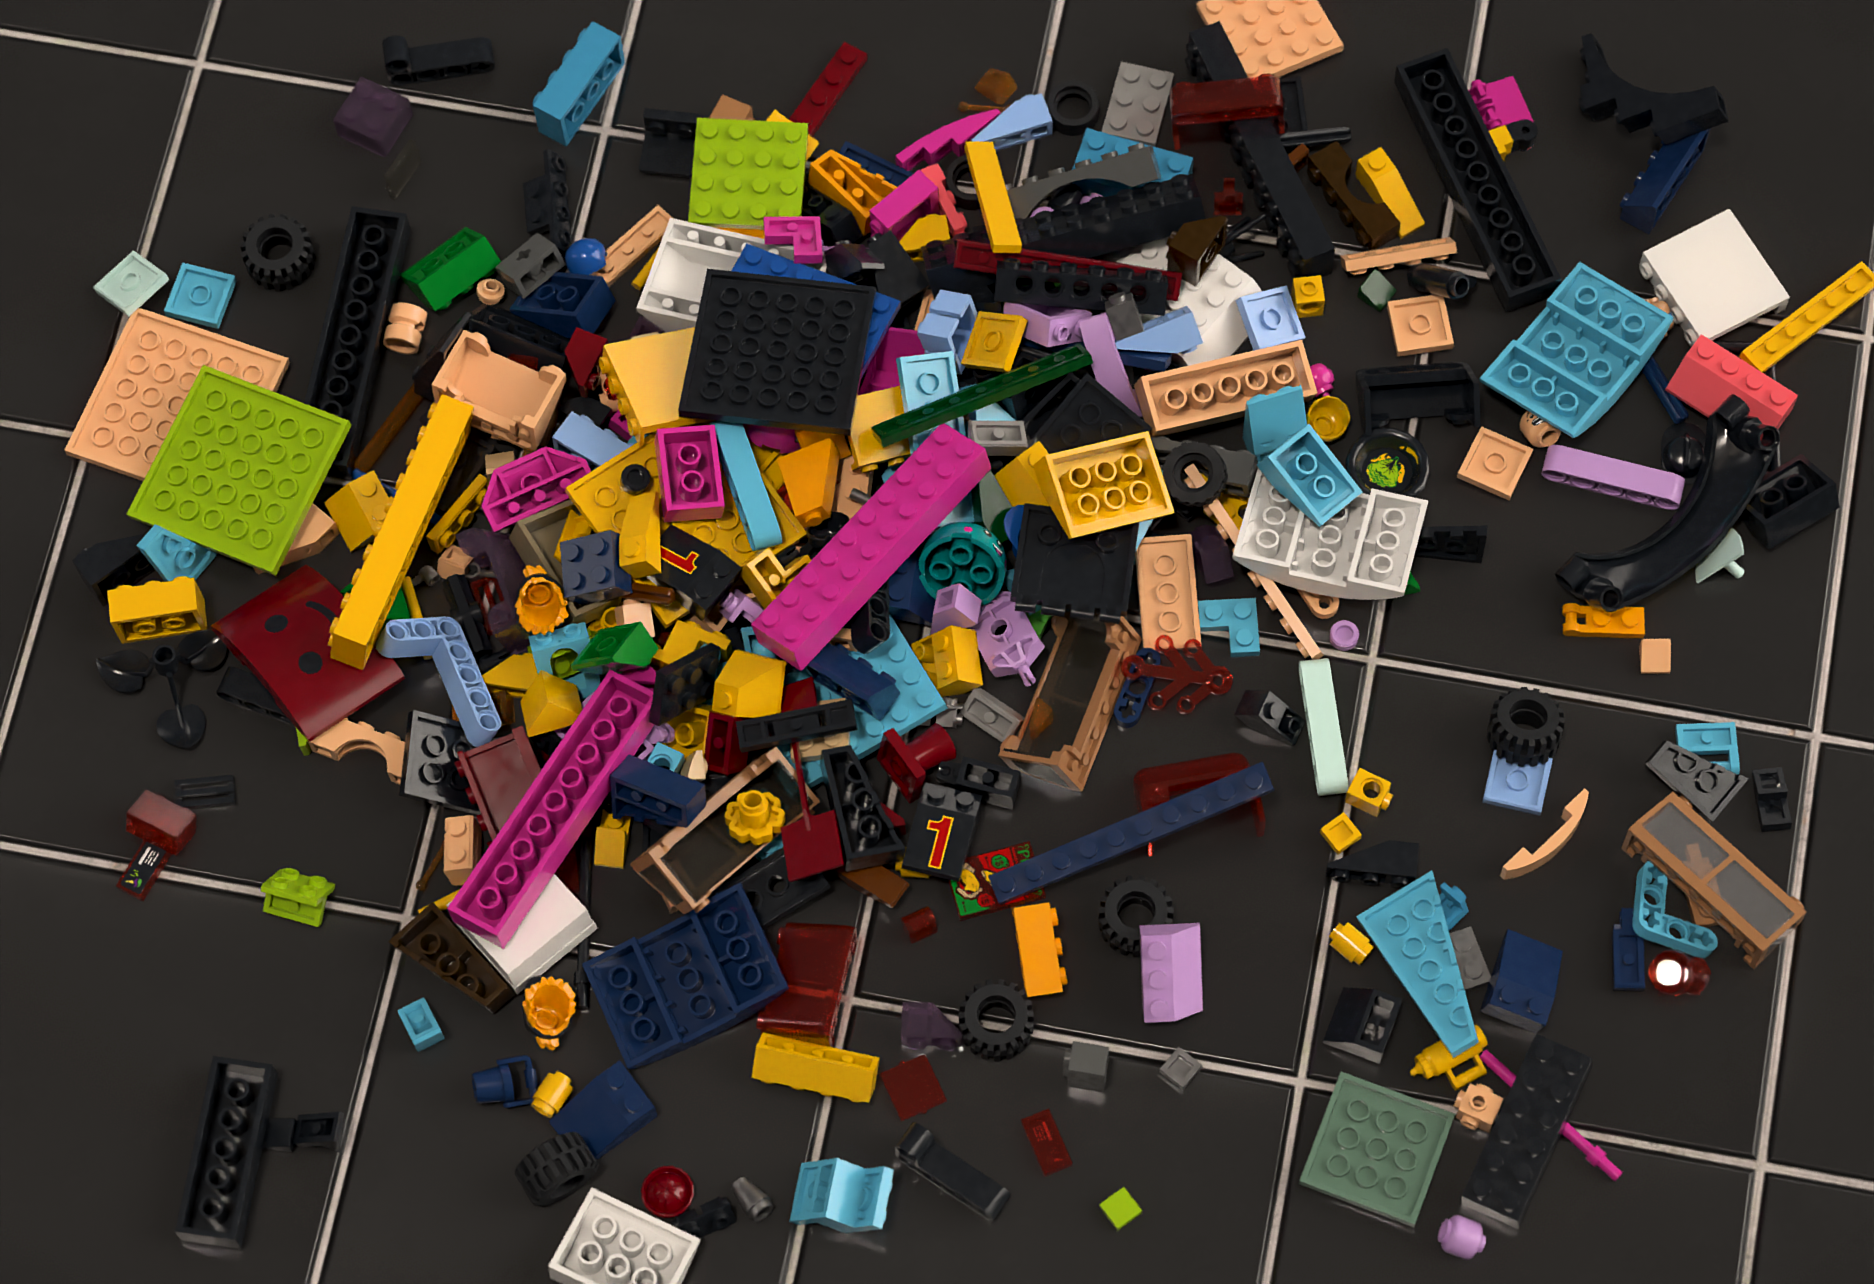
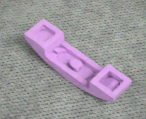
M1107 312L1079 320L1085 348L1092 356L1093 364L1091 366L1097 382L1136 415L1142 417L1135 389L1131 387L1116 347V337Z

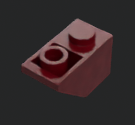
M576 327L565 349V355L581 397L587 398L590 390L594 391L598 385L599 373L601 371L599 358L603 355V345L608 344V339Z

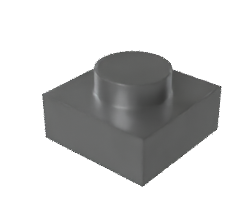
M1178 1046L1160 1068L1159 1072L1180 1089L1184 1090L1201 1070L1202 1064Z

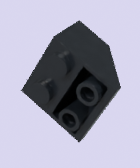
M1343 987L1323 1043L1380 1064L1399 1013L1402 999L1376 989Z

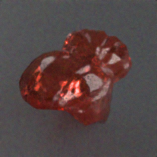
M1677 950L1662 951L1653 959L1648 969L1649 977L1654 987L1667 995H1679L1685 992L1689 995H1700L1707 987L1710 979L1709 976L1711 975V970L1703 958H1689L1686 954Z

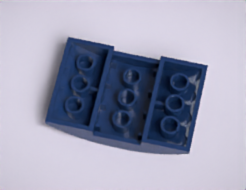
M741 883L709 898L710 903L696 913L694 910H691L688 914L639 939L633 937L582 963L629 1070L664 1059L720 1034L755 1014L789 989Z

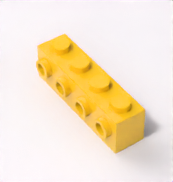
M762 1032L756 1046L752 1078L760 1079L764 1083L787 1085L796 1090H811L819 1092L824 1096L848 1098L856 1103H869L875 1089L879 1057Z

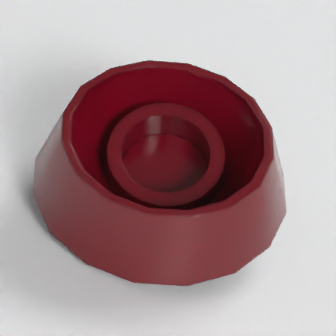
M662 1166L651 1171L644 1179L641 1187V1197L645 1207L654 1215L663 1218L675 1217L683 1213L691 1204L694 1196V1187L689 1175L682 1169L674 1166Z

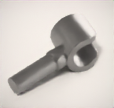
M472 562L468 567L471 571H477V573L465 575L471 584H478L486 577L502 579L503 572L481 569L477 563Z
M424 566L411 581L413 587L423 581L428 586H433L441 577L433 567Z

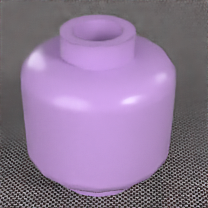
M1454 1215L1450 1219L1443 1221L1438 1233V1241L1441 1242L1444 1252L1463 1259H1471L1476 1252H1482L1486 1243V1236L1483 1235L1482 1226L1479 1222L1460 1215Z

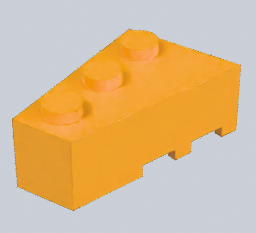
M832 149L810 163L808 183L852 211L863 237L871 232L869 210L894 191L897 186L885 181L884 176L878 173L876 175L869 173L861 168V164Z
M1049 902L1011 908L1015 921V934L1027 997L1063 992L1062 985H1067L1065 967L1059 968L1058 956L1063 955L1060 937H1054L1053 926L1058 925L1056 908H1050Z

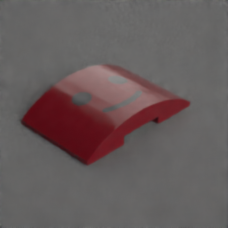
M305 564L212 624L211 629L238 661L251 670L274 697L276 705L307 741L310 742L403 681L405 677L394 659L382 656L377 651L375 645L364 670L330 658L331 647L328 646V641L331 634L329 630L334 618L340 617L342 612L340 606L344 596L319 572Z

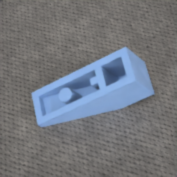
M1042 93L1026 95L1020 100L1015 101L976 135L972 141L993 142L995 151L1051 135L1052 118Z
M1187 306L1143 323L1144 332L1118 341L1115 339L1117 349L1163 353L1181 352L1182 354L1196 350L1197 345L1203 343L1193 313Z

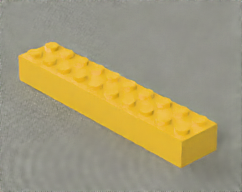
M444 394L441 395L438 404L432 403L427 415L429 419L427 426L422 425L416 441L419 443L416 450L411 449L408 455L405 474L401 472L397 479L395 496H390L384 510L386 513L383 521L379 520L373 534L375 537L373 545H367L362 558L364 561L362 569H356L351 582L353 585L351 593L346 592L340 606V609H342L340 617H335L329 630L331 636L328 641V646L331 647L330 658L364 670L470 434L474 406Z

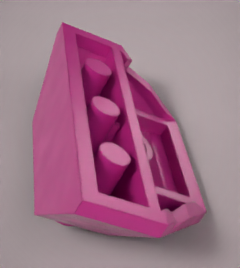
M546 446L494 469L481 505L493 533L514 526L519 520L570 500L565 492V488L590 473L591 469L586 459Z

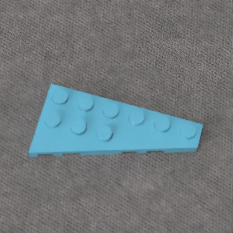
M1431 870L1356 917L1452 1058H1455L1479 1042L1435 878Z

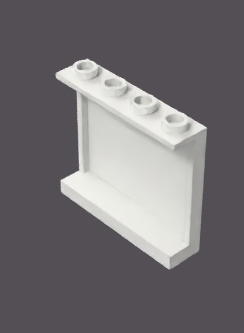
M1730 208L1644 251L1639 264L1643 277L1647 280L1649 279L1653 284L1656 296L1660 301L1668 303L1672 317H1674V323H1679L1690 346H1693L1701 334L1712 341L1771 310L1778 314L1786 309L1790 298Z

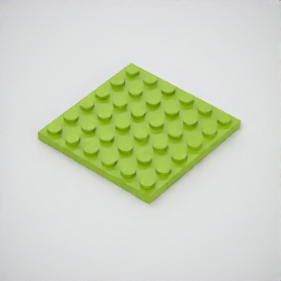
M203 365L126 515L151 527L155 524L206 549L276 576L352 424L344 418Z

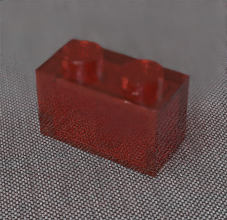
M145 790L127 811L126 831L177 856L196 833V814L188 808L180 807L168 801L161 795Z

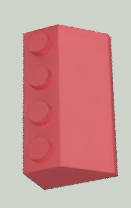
M1702 334L1687 352L1665 391L1708 418L1731 394L1740 397L1749 407L1750 412L1747 414L1748 416L1758 417L1762 424L1774 426L1779 429L1792 411L1798 397L1796 393ZM1763 433L1760 436V442L1763 438Z

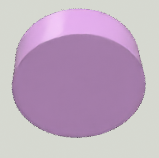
M1341 620L1331 627L1329 639L1333 647L1341 651H1348L1356 646L1359 630L1354 623Z

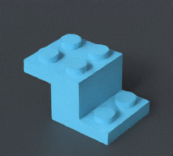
M839 1158L801 1163L789 1222L798 1225L819 1223L843 1233L882 1229L886 1219V1207L889 1193L892 1189L894 1170L885 1166L865 1169Z

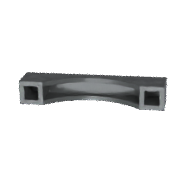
M1144 142L1127 147L1129 152L1118 155L1117 151L1101 155L1102 161L1093 164L1091 159L1074 163L1076 169L1065 172L1064 167L1049 171V177L1041 180L1036 175L1021 180L1022 186L1012 188L1011 183L1005 185L1014 218L1025 219L1031 217L1032 212L1049 195L1075 181L1107 179L1134 187L1161 179L1153 146L1145 147Z
M1164 436L1150 437L1158 462L1165 463L1166 456L1172 452L1173 448L1179 447L1185 442L1192 443L1189 440L1182 442L1172 441ZM1211 445L1210 447H1213L1223 458L1227 467L1228 479H1226L1225 490L1223 489L1222 492L1249 498L1258 469L1256 455L1246 450H1238L1236 452L1225 450L1218 445ZM1194 460L1184 465L1188 467L1194 463L1201 474L1207 478L1209 477V470L1201 461Z

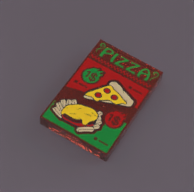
M1030 841L967 857L960 881L948 879L960 921L1046 898L1044 888H1041L1000 905L988 877L1033 858L1034 854Z

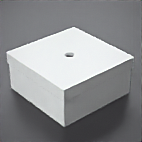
M555 874L504 949L454 923L516 994L525 989V984L530 978L542 975L598 929L587 909Z

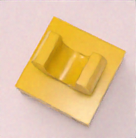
M1344 812L1320 829V834L1337 855L1362 837L1360 831Z

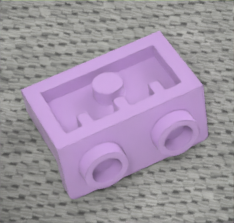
M737 588L733 592L728 591L719 604L721 606L719 612L731 623L735 621L740 613L753 623L765 610Z

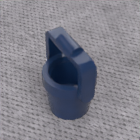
M527 1055L497 1059L496 1067L471 1075L476 1103L504 1102L503 1108L530 1104L534 1101L532 1097L536 1092L535 1087H538L536 1068H532L531 1059ZM524 1060L526 1088L529 1089L530 1098L514 1100L512 1077L507 1063Z

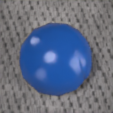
M582 238L575 241L565 254V262L569 273L590 275L597 272L606 265L605 257L607 252L604 245L595 238Z

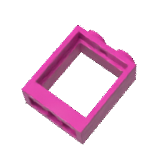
M920 170L915 172L869 210L871 237L879 232L884 235L891 230L900 242L918 218H924L929 214H939L938 187Z

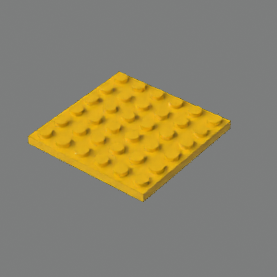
M709 420L705 422L680 427L709 425V423L713 422L714 420ZM656 432L644 438L643 446L639 447L638 443H635L565 488L566 494L595 533L612 530L620 534L630 497L657 491L659 493L660 536L672 524L720 550L738 565L757 552L752 551L720 460L725 504L722 518L664 522L654 444ZM631 464L644 466L650 474L649 486L641 494H629L621 486L622 471ZM759 469L782 535V544L769 547L774 556H776L791 544L795 545L806 538L807 534ZM631 576V580L634 583L657 586L647 577L634 579ZM676 600L670 605L650 602L652 611L665 629L690 613L689 610Z

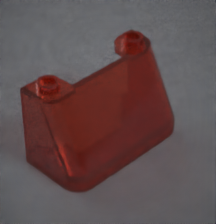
M787 922L785 928H779L777 945H780L777 962L789 989L767 1004L765 1012H759L756 1028L761 1029V1035L763 1032L828 1047L834 1046L835 1038L833 1034L838 1022L837 1014L848 968L851 965L852 955H855L858 944L856 927L838 924Z

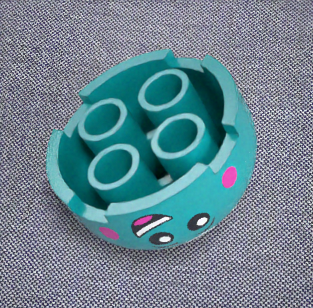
M954 522L937 529L925 542L919 558V570L921 572L919 579L925 590L934 599H936L938 590L960 583L982 600L981 606L989 603L998 595L1003 586L1007 569L1006 554L998 538L988 529L970 522Z

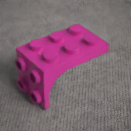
M894 327L888 329L867 368L866 376L858 395L900 386L896 358L925 354L916 330Z

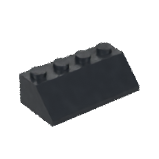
M483 303L470 312L472 314V333L477 332L485 336L491 352L538 372L543 366H557L566 374V381L569 379L572 372L566 359L565 349L571 338L559 335L495 305Z

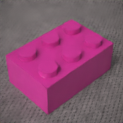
M715 425L657 429L654 444L664 522L722 518L725 504Z

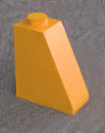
M830 437L777 459L795 517L803 528L817 526L823 520L831 517L840 453Z

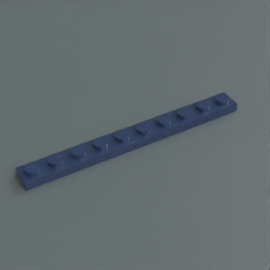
M1262 761L988 877L998 903L1003 905L1275 791Z

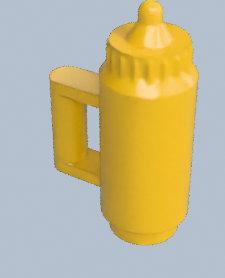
M1475 1024L1474 1027L1479 1043L1455 1058H1452L1441 1040L1423 1049L1421 1054L1414 1058L1416 1065L1410 1070V1074L1412 1076L1421 1074L1425 1079H1429L1445 1073L1455 1091L1487 1074L1478 1055L1488 1045L1484 1033ZM1472 1058L1476 1066L1455 1077L1451 1069Z

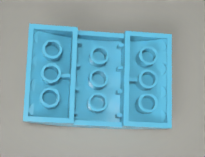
M1579 262L1547 299L1545 309L1517 341L1513 339L1479 378V381L1568 436L1575 438L1596 423L1626 391L1658 347L1674 317Z

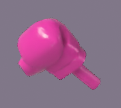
M1321 363L1310 366L1318 393L1315 397L1330 396L1329 392L1334 389L1331 384L1334 381L1332 370Z

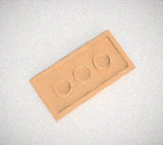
M1191 534L1144 537L1135 552L1143 648H1152L1157 652L1201 649Z

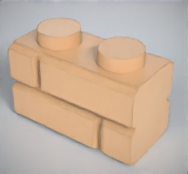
M471 815L448 817L445 819L444 873L449 878L450 883L455 886L465 883L481 859L482 830L475 817Z

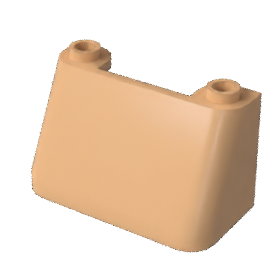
M463 330L431 384L435 403L438 404L441 395L444 394L474 406L471 426L523 449L536 451L543 439L566 383V374L554 365L543 366L539 372L491 352L490 346L487 343L488 340L482 334Z

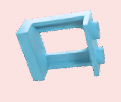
M585 622L568 624L563 628L555 629L554 633L548 631L546 635L538 633L528 636L537 673L543 670L552 675L550 658L555 651L561 648H570L579 655L590 642ZM587 672L563 678V680L577 685L580 700L587 698L596 691L601 683L599 674Z

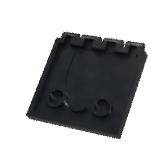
M1024 503L1010 602H1016L1015 611L1035 613L1036 605H1041V614L1064 617L1065 609H1071L1070 618L1093 621L1094 613H1100L1099 622L1120 624V617L1127 616L1139 523L1069 539L1050 506Z

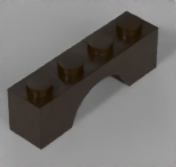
M1336 140L1309 157L1307 174L1314 184L1318 183L1322 188L1327 202L1334 204L1339 210V216L1346 225L1350 224L1355 231L1358 242L1362 246L1366 245L1369 250H1376L1399 236L1401 223L1385 202L1378 204L1365 203L1355 198L1349 192L1346 180L1351 174L1352 160Z

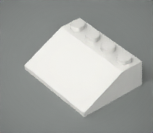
M591 1188L548 1265L551 1279L561 1284H682L700 1239Z

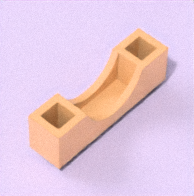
M345 718L308 742L313 752L339 761L346 754L359 749L378 752L387 760V773L391 782L399 785L401 783L405 742L401 741V738L396 734L387 731L382 734L374 731V728L365 722L359 721L356 724Z

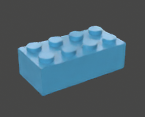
M593 21L587 29L581 31L577 44L572 50L570 49L566 52L560 68L551 73L547 86L542 92H538L533 100L532 105L540 133L564 146L569 144L625 64L620 35Z
M1087 128L1075 163L1091 159L1093 164L1102 161L1101 155L1117 151L1118 155L1129 152L1127 147L1139 142ZM1153 146L1162 177L1154 181L1163 182L1170 180L1175 175L1192 174L1193 157ZM1084 179L1073 182L1081 189L1083 195L1091 196L1092 193H1097L1104 197L1115 195L1123 189L1133 190L1144 187L1147 184L1144 183L1130 187L1107 179Z

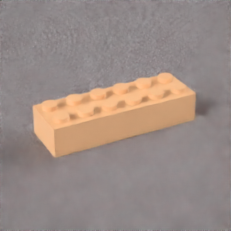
M1302 340L1142 376L1134 384L1143 419L1152 427L1149 431L1150 437L1165 436L1245 417L1246 401H1249L1258 394L1269 395L1276 393L1279 389L1286 386L1296 387L1301 385L1304 403L1309 402L1318 394Z

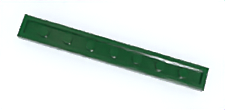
M1078 343L871 427L873 436L884 448L1093 364L1092 356Z

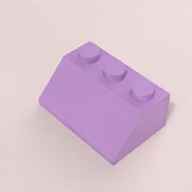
M1200 923L1139 925L1144 1023L1177 1021L1203 1011Z

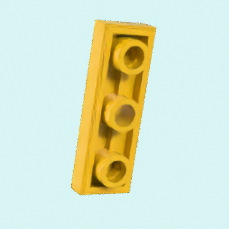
M479 474L426 535L432 551L439 554L444 548H449L454 543L456 534L461 528L467 527L472 522L474 513L482 505L489 484L485 476Z

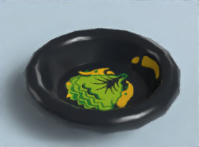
M1377 428L1372 430V435H1361L1351 445L1345 460L1346 471L1362 490V493L1370 495L1371 489H1377L1416 498L1425 489L1431 474L1430 459L1422 443L1410 433L1395 428Z

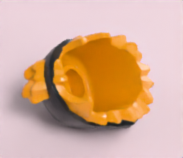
M527 565L523 570L525 578L517 588L515 608H517L516 614L519 615V623L530 636L538 633L546 635L548 631L554 633L555 629L563 627L564 619L569 616L566 609L568 601L564 598L558 581L548 575L542 566L537 565L535 568Z
M547 975L532 977L525 984L524 1001L522 1002L523 1021L525 1028L536 1038L540 1048L543 1049L546 1046L549 1050L553 1051L559 1046L558 1038L570 1026L571 1016L575 1013L576 1003L574 1002L575 993L568 982L563 984V979Z

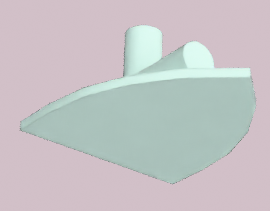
M1731 528L1722 540L1696 564L1695 575L1697 583L1705 580L1723 567L1736 579L1743 576L1744 569L1734 561L1744 555L1741 536L1734 528Z

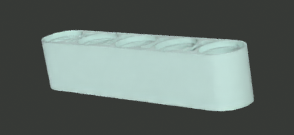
M1329 659L1299 661V677L1318 796L1347 793L1348 778Z

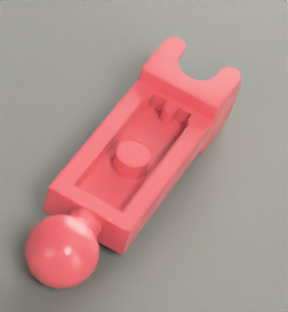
M939 164L930 165L920 170L938 187L940 215L946 214L951 237L953 238L959 233H965L964 228H967L966 219L963 213H957L954 207L956 205L954 195L950 190H946V178Z

